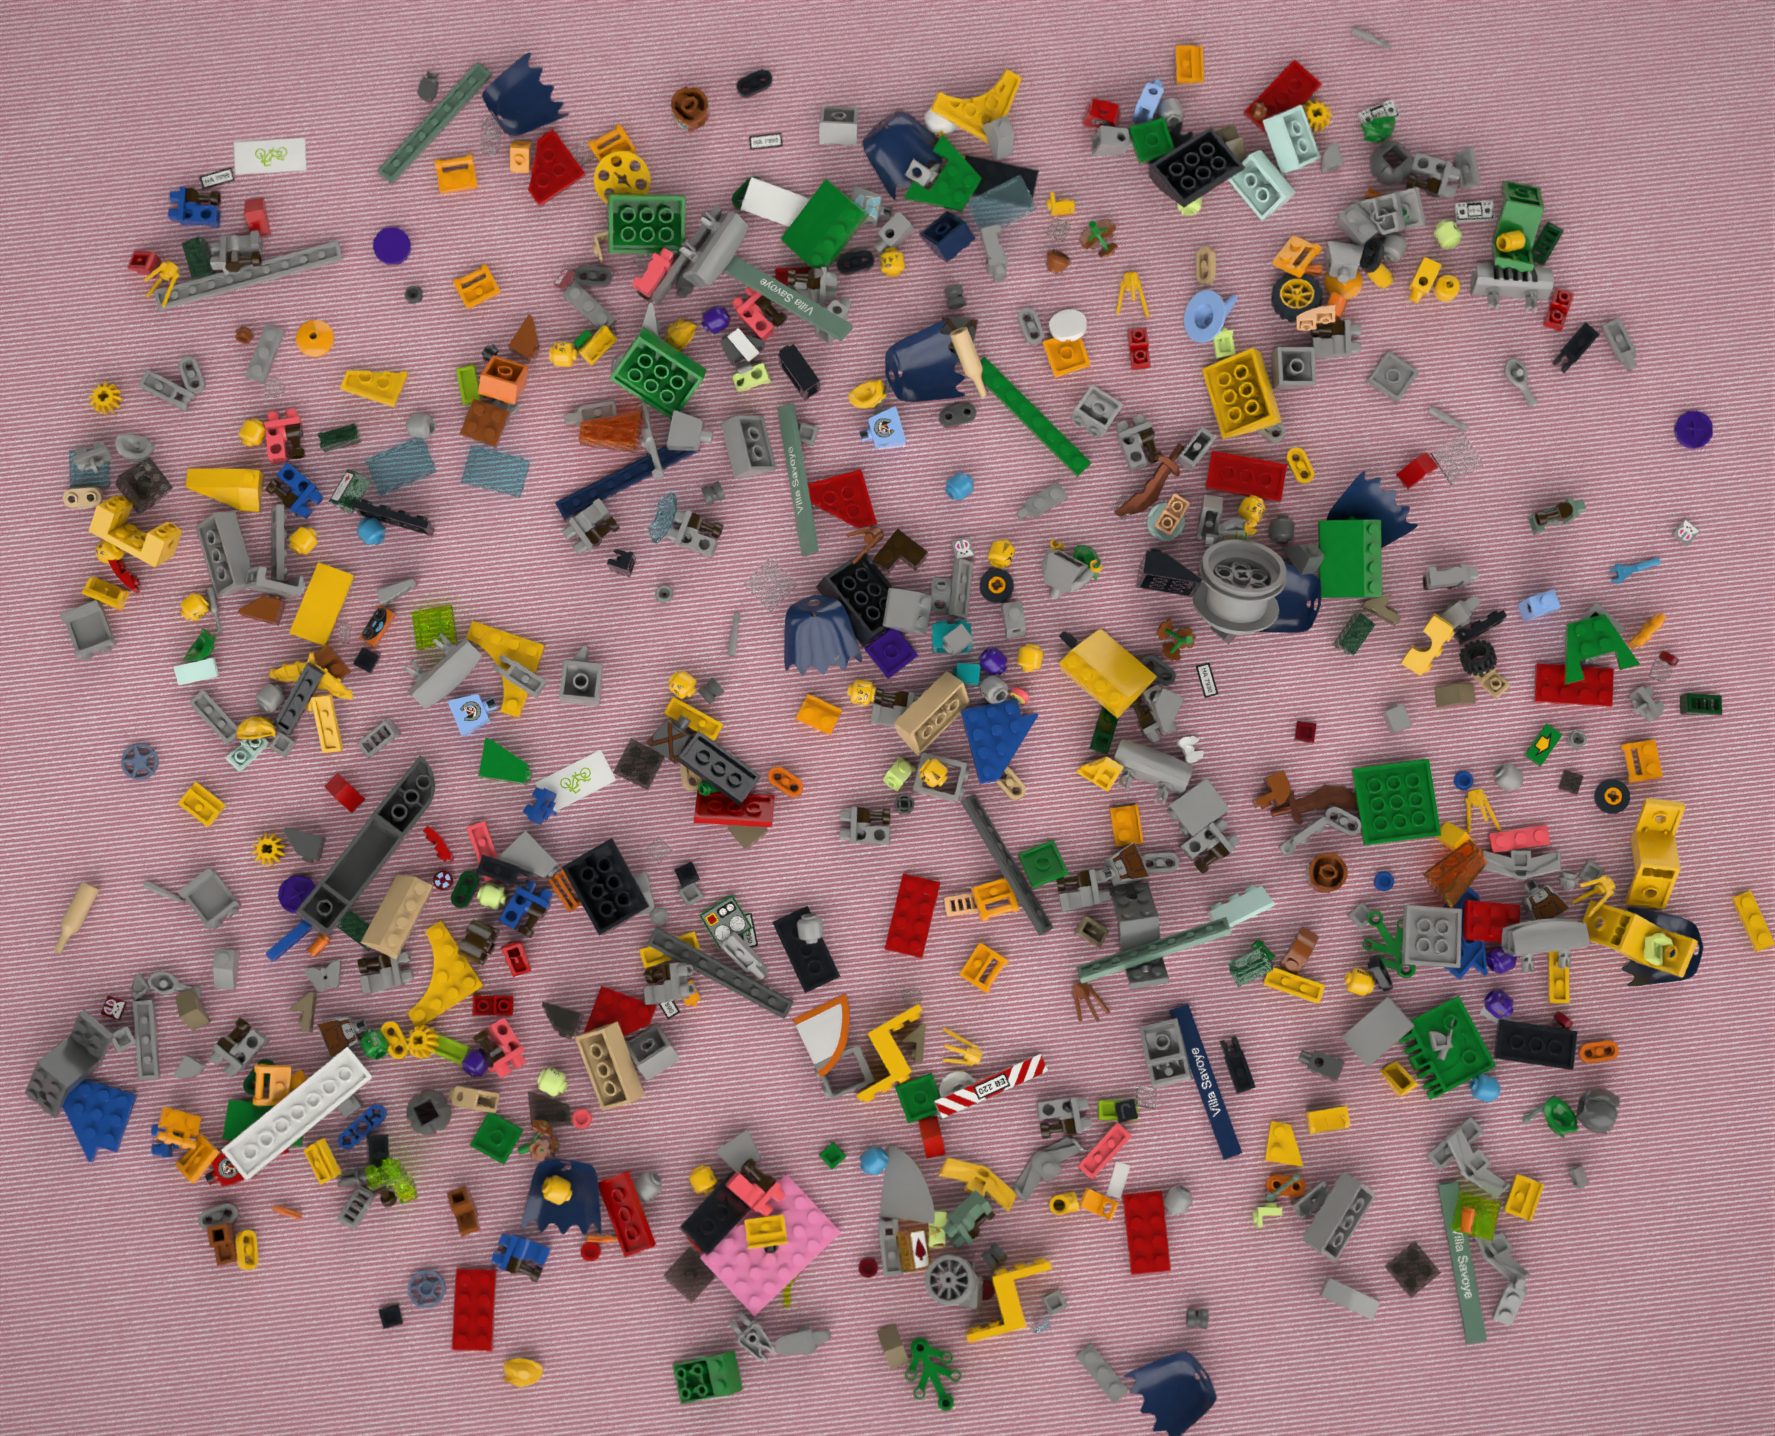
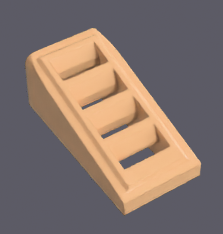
M973 893L943 898L947 918L979 912L978 908H975ZM966 898L970 899L971 909H967ZM962 899L964 910L960 911L958 900ZM950 901H954L955 903V912H952Z

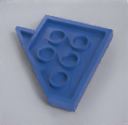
M1017 698L997 704L964 709L960 712L980 785L999 781L1038 717V713L1022 716Z
M1464 882L1442 907L1462 909L1460 968L1444 967L1458 980H1461L1472 966L1483 976L1488 974L1484 942L1463 940L1464 901H1480L1479 894Z
M84 1079L68 1093L63 1109L88 1162H94L99 1147L118 1152L137 1098L136 1094L89 1079Z

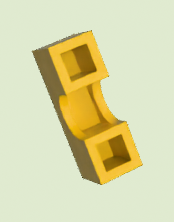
M1434 613L1423 628V632L1432 639L1431 646L1426 649H1419L1412 645L1402 659L1401 664L1420 676L1423 672L1427 674L1433 665L1431 661L1434 656L1438 658L1444 648L1441 646L1445 640L1449 642L1455 632L1452 631L1454 625Z

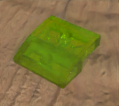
M452 605L411 612L417 650L437 647L433 642L434 639L444 644L439 636L440 633H443L451 644L458 643Z
M1459 1191L1450 1230L1492 1241L1501 1202ZM1463 1207L1473 1208L1475 1213H1477L1474 1215L1472 1233L1459 1231L1462 1218L1460 1211H1463Z

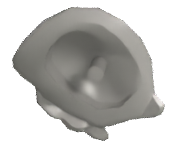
M121 434L117 436L115 441L117 451L130 462L141 463L142 461H150L147 457L154 452L155 444L138 435Z

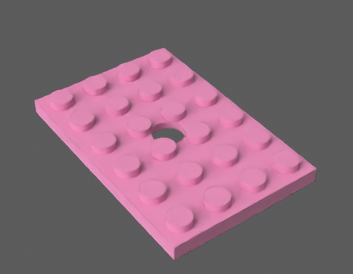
M787 1174L778 1182L786 1196L780 1202H777L773 1197L767 1201L773 1208L767 1217L784 1215L788 1244L778 1245V1249L773 1253L766 1252L763 1247L748 1249L744 1220L766 1217L759 1211L756 1212L751 1209L709 1255L704 1253L700 1257L753 1316L765 1307L841 1233Z

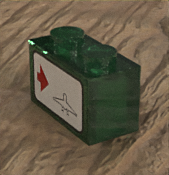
M347 469L328 502L344 512L353 514L355 511L353 508L355 500L361 501L372 481L356 471Z

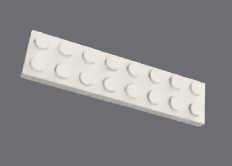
M346 1047L222 1149L223 1153L245 1180L248 1181L371 1080L373 1076L351 1049Z

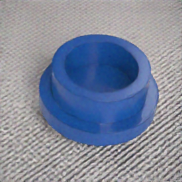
M1460 771L1454 776V785L1459 790H1467L1473 785V777L1467 771Z

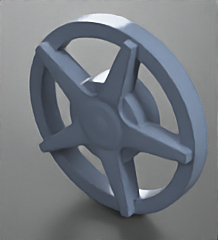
M145 744L130 746L124 752L121 760L124 773L135 780L150 778L156 772L159 764L155 750ZM138 747L147 748L151 753L144 756L139 753ZM135 749V756L132 759L126 760L128 753ZM154 755L155 764L151 770L148 767V759ZM125 763H131L134 767L132 775L127 771ZM146 769L150 772L143 777H135L139 770Z
M423 1270L416 1273L408 1284L409 1298L415 1305L421 1308H430L437 1305L445 1295V1282L443 1278L432 1270ZM426 1273L435 1275L439 1281L434 1283L428 1281ZM423 1274V1282L419 1286H412L415 1278ZM441 1283L442 1292L438 1298L434 1293L435 1286ZM411 1289L418 1290L421 1295L419 1302L414 1299ZM432 1296L437 1300L430 1305L422 1304L425 1297Z

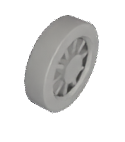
M943 1255L935 1259L928 1267L925 1275V1285L931 1298L939 1304L957 1306L966 1302L973 1294L976 1286V1275L971 1264L964 1258L956 1255ZM948 1265V1272L946 1271L944 1266ZM953 1265H957L956 1269L953 1272ZM961 1269L965 1271L964 1274L958 1275ZM940 1270L943 1272L942 1276L938 1275ZM937 1277L941 1278V1282L936 1283ZM967 1277V1284L961 1283L960 1279ZM943 1285L942 1289L939 1291L938 1286ZM958 1285L966 1287L962 1293L959 1290ZM948 1289V1296H945L944 1293ZM953 1289L958 1296L953 1297Z

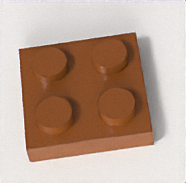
M473 398L460 435L497 448L510 411Z

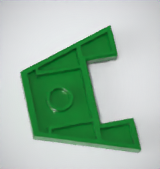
M942 134L933 152L948 160L947 164L930 191L913 181L904 199L962 212L982 178Z
M1605 614L1566 625L1564 685L1584 680L1579 661L1615 652L1620 670L1640 665Z

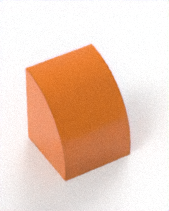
M1332 292L1326 306L1335 305V320L1340 321L1347 306V301L1341 295Z

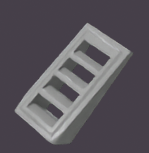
M411 578L377 589L381 605L383 607L387 606L415 588L417 582Z
M385 719L358 741L357 744L367 758H370L401 735V732L391 719ZM381 731L386 739L383 740L378 732ZM373 736L380 743L379 745H377L376 742L373 740ZM366 741H369V743L374 748L373 750H371L368 747V745L365 743Z
M358 1186L338 1216L337 1221L355 1230L376 1195L365 1187ZM359 1193H362L363 1195L367 1196L369 1199L366 1201V1200H364L363 1198L359 1197L358 1195H359ZM354 1201H359L360 1203L364 1204V1207L362 1208L354 1203ZM353 1207L360 1213L357 1215L356 1213L352 1212L350 1208ZM346 1214L355 1218L354 1222L346 1218Z

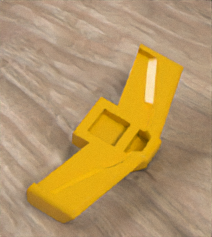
M947 1157L938 1175L967 1182L964 1191L971 1194L974 1190H977L983 1197L987 1193L1007 1212L1011 1210L1017 1195L1015 1191L992 1173L991 1169L983 1165H976Z

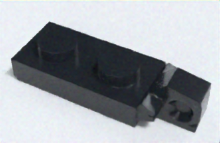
M1504 610L1500 612L1494 611L1487 616L1488 619L1483 622L1480 620L1474 622L1468 630L1462 628L1454 637L1459 645H1462L1504 622L1507 615Z

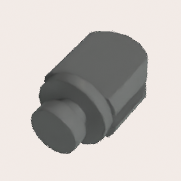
M427 72V77H422L420 80L417 94L423 101L431 102L436 97L439 82L435 80L437 79V74Z
M686 268L679 273L675 284L677 289L676 295L680 298H687V295L693 291L695 286L683 278Z
M355 1168V1170L341 1172L342 1174L337 1176V1179H339L338 1187L342 1188L354 1185L360 1186L362 1185V1180L363 1182L368 1181L366 1169L360 1171L359 1168Z

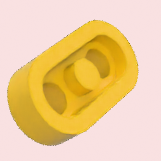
M1298 447L1290 449L1286 455V461L1295 480L1300 484L1310 483L1314 478V470L1304 450ZM1292 456H1297L1299 460L1294 461ZM1302 472L1307 474L1306 478L1301 477Z
M395 1022L384 1023L380 1031L389 1043L388 1051L390 1055L395 1059L405 1058L410 1050L406 1048L408 1042L400 1026ZM390 1028H393L395 1030V1033L393 1035H389L388 1030ZM401 1045L403 1047V1051L401 1053H398L397 1047Z
M242 1230L235 1239L237 1264L242 1270H253L258 1265L259 1260L257 1237L252 1230Z

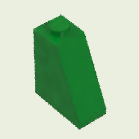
M485 738L478 776L484 779L527 785V781H531L532 777L530 766L491 739Z

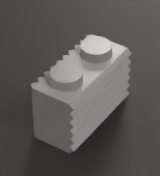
M1200 427L1183 451H1181V454H1179L1177 462L1189 471H1192L1214 443L1216 437L1204 427Z

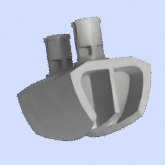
M707 211L701 214L703 217L699 218L698 221L710 229V234L700 249L697 251L687 241H684L681 244L683 247L678 249L691 260L683 273V278L700 289L705 285L709 286L719 277L732 260L746 234L748 225L735 212L723 214L718 221L709 215Z
M1476 263V270L1471 275L1470 295L1487 296V308L1490 309L1492 304H1494L1495 310L1500 307L1499 297L1525 299L1526 312L1529 311L1530 306L1532 307V312H1536L1538 310L1537 300H1548L1554 283L1553 272L1551 268L1533 266L1532 272H1520L1511 267L1500 268L1494 263Z
M440 633L439 636L444 644L437 639H434L433 642L445 653L442 659L428 672H424L414 659L410 662L414 666L415 671L407 665L404 667L416 679V683L408 689V692L425 709L452 692L469 675L482 657L466 638H463L458 644L452 645L443 633Z
M1120 740L1112 759L1123 766L1122 776L1117 785L1119 789L1126 782L1125 791H1129L1133 777L1159 787L1154 802L1157 803L1160 796H1162L1161 805L1166 804L1170 791L1183 795L1193 771L1192 766L1171 755L1126 740Z
M1564 918L1540 919L1503 928L1501 947L1505 953L1511 956L1521 955V972L1528 973V970L1534 972L1533 955L1558 951V968L1565 969V966L1571 968L1570 951L1590 946L1586 924L1579 923L1574 919Z

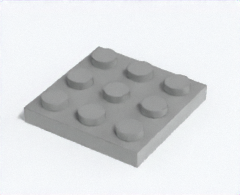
M1404 905L1402 964L1460 968L1462 909Z

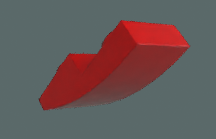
M1556 287L1543 326L1562 331L1574 293Z
M1147 328L1128 329L1131 370L1150 368Z
M108 560L112 570L121 582L135 593H139L138 586H140V581L137 575L127 571L122 560Z
M427 825L423 830L427 834L425 838L433 844L438 842L434 848L438 852L436 856L444 862L447 859L453 862L454 857L447 843L435 830Z
M472 996V1016H513L514 996Z

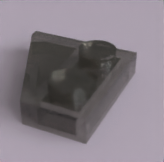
M531 1091L528 1092L531 1125L534 1120H544L549 1123L550 1127L572 1125L569 1104Z

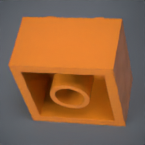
M493 355L481 373L478 394L485 395L488 398H495L505 403L515 404L526 386L529 366Z

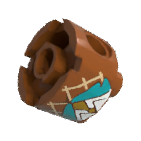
M683 87L673 95L671 109L673 119L678 126L687 131H694L706 123L710 112L708 100L703 91L696 87Z
M1323 853L1314 857L1306 868L1307 884L1320 893H1330L1339 889L1345 884L1348 877L1346 864L1340 856L1334 853Z

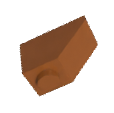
M531 315L527 316L508 345L510 351L528 362L532 358L535 359L540 352L536 327Z
M270 594L269 597L262 596L238 610V613L247 618L279 626L285 603L281 601V597Z

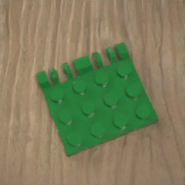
M1459 996L1410 1020L1415 1025L1410 1030L1411 1033L1398 1040L1401 1044L1414 1037L1417 1044L1407 1047L1404 1050L1406 1055L1420 1048L1421 1052L1408 1058L1414 1071L1429 1065L1430 1068L1417 1074L1418 1079H1422L1430 1073H1433L1435 1077L1434 1080L1426 1082L1422 1086L1423 1089L1426 1090L1439 1084L1438 1087L1426 1092L1429 1100L1496 1067ZM1453 1018H1455V1019H1454V1022H1453L1454 1027L1451 1028L1450 1024H1451ZM1453 1030L1451 1036L1453 1048H1449L1445 1060L1437 1058L1440 1050L1432 1051L1428 1032L1436 1031L1447 1036L1448 1031Z

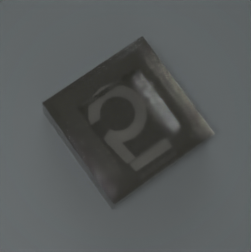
M1563 770L1558 789L1577 795L1583 776Z

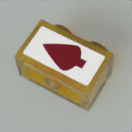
M926 1228L895 1232L901 1272L928 1269L931 1264Z

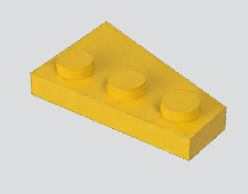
M347 370L340 389L395 408L408 377V372L391 373L390 371H383V373Z

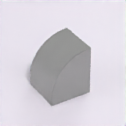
M1337 142L1331 144L1322 157L1321 170L1323 174L1341 169L1344 163Z
M185 1055L173 1076L184 1079L194 1078L200 1075L207 1065L190 1055Z

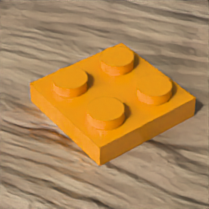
M1081 337L1074 341L1069 339L1065 342L1052 338L1042 342L1054 378L1091 366Z

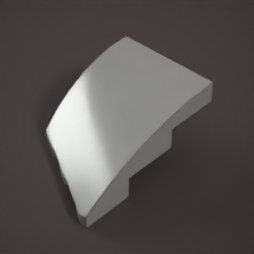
M1418 187L1359 202V205L1366 210L1370 216L1369 218L1377 225V229L1382 235L1426 225ZM1402 207L1407 211L1405 216H1403ZM1410 216L1409 219L1405 222L1404 218Z

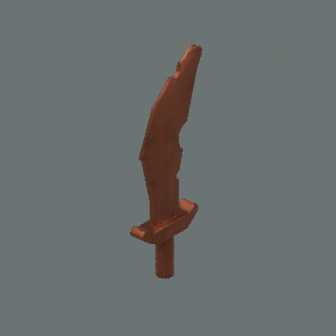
M1178 443L1169 457L1155 455L1154 459L1162 463L1153 474V478H1150L1144 484L1142 492L1135 493L1121 507L1114 511L1116 516H1125L1128 513L1133 515L1143 512L1158 501L1162 487L1171 471L1177 477L1180 475L1179 467L1174 462L1185 448L1182 444Z
M1324 784L1315 792L1296 800L1294 798L1295 791L1290 790L1287 798L1288 805L1272 809L1270 813L1272 817L1290 813L1296 823L1302 824L1303 820L1300 819V813L1314 810V808L1327 809L1329 805H1335L1340 809H1357L1355 793L1344 787Z

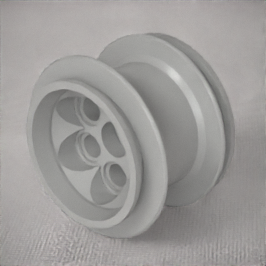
M1225 540L1210 546L1205 551L1199 565V573L1204 583L1198 587L1193 595V605L1197 613L1212 627L1229 634H1252L1270 627L1279 615V605L1275 596L1280 594L1286 585V566L1281 557L1270 548L1248 540Z

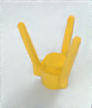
M170 261L162 262L158 268L143 279L144 282H147L160 272V278L146 294L147 298L150 297L164 279L166 281L172 279L163 299L162 307L166 306L174 284L180 276L178 273L179 268Z
M1128 272L1123 274V280L1120 281L1116 314L1120 313L1124 289L1126 288L1127 291H1131L1132 301H1135V290L1138 288L1143 310L1148 318V308L1141 287V280H1138V273Z
M1483 789L1468 792L1469 798L1465 799L1467 806V833L1471 832V804L1473 807L1480 806L1484 820L1488 821L1484 808L1485 805L1497 830L1501 831V827Z
M1603 875L1598 879L1581 883L1580 887L1596 885L1591 891L1572 900V904L1596 892L1600 896L1605 895L1587 914V917H1591L1609 897L1615 894L1616 886L1610 877Z
M943 1027L942 1030L969 1047L963 1050L945 1044V1048L964 1054V1059L967 1060L943 1058L942 1061L969 1066L973 1064L978 1065L983 1050L978 1049V1045L972 1044Z

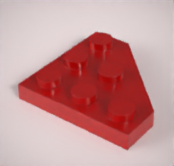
M554 129L537 140L528 191L538 206L541 207L585 177L586 174Z
M861 469L808 484L812 505L858 530L867 526L877 525Z
M601 986L584 1033L618 1022L623 1037L649 1026L657 1006L652 1004L645 1005L644 1001Z

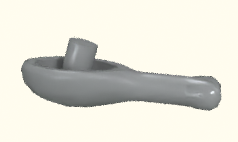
M1509 359L1504 369L1507 379L1521 390L1526 398L1528 407L1536 405L1538 400L1532 395L1527 385L1528 372L1526 367L1519 360Z
M164 971L154 972L148 978L149 987L159 994L165 995L177 991L184 992L192 988V986L180 983L172 974ZM193 987L198 997H200L201 987Z

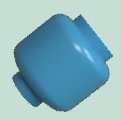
M959 472L946 481L945 491L952 500L961 501L973 492L974 481L969 474L965 475Z
M366 517L357 525V534L365 544H375L377 546L384 541L385 538L383 536L386 533V529L377 518Z
M1480 1074L1473 1078L1469 1085L1472 1096L1484 1102L1496 1100L1501 1090L1497 1079L1485 1074Z
M871 1146L860 1156L862 1163L860 1168L865 1174L871 1173L876 1176L888 1166L889 1156L880 1146Z

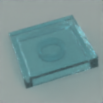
M69 450L70 488L87 486L98 488L110 487V461L106 462L105 465L99 466V473L95 474L93 469L80 471L72 458L76 456L75 450Z

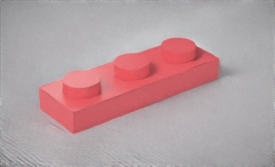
M486 821L466 827L478 862L480 863L482 855L498 859ZM483 876L484 879H485V882L495 880V879H492V878Z
M1547 825L1488 834L1491 853L1550 845Z
M1116 1122L1077 1167L1092 1180L1132 1135Z

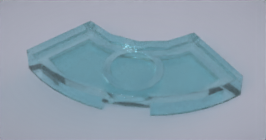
M672 492L658 502L656 517L648 527L651 540L655 544L664 538L675 518L677 498L676 494Z

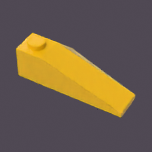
M187 469L185 487L237 510L260 513L264 474L260 470Z

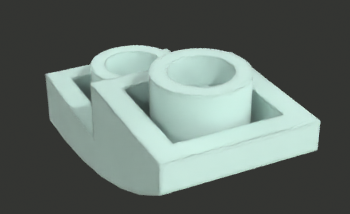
M214 657L174 666L178 685L219 676Z
M264 737L243 739L241 745L226 757V760L241 772L268 746L269 742Z

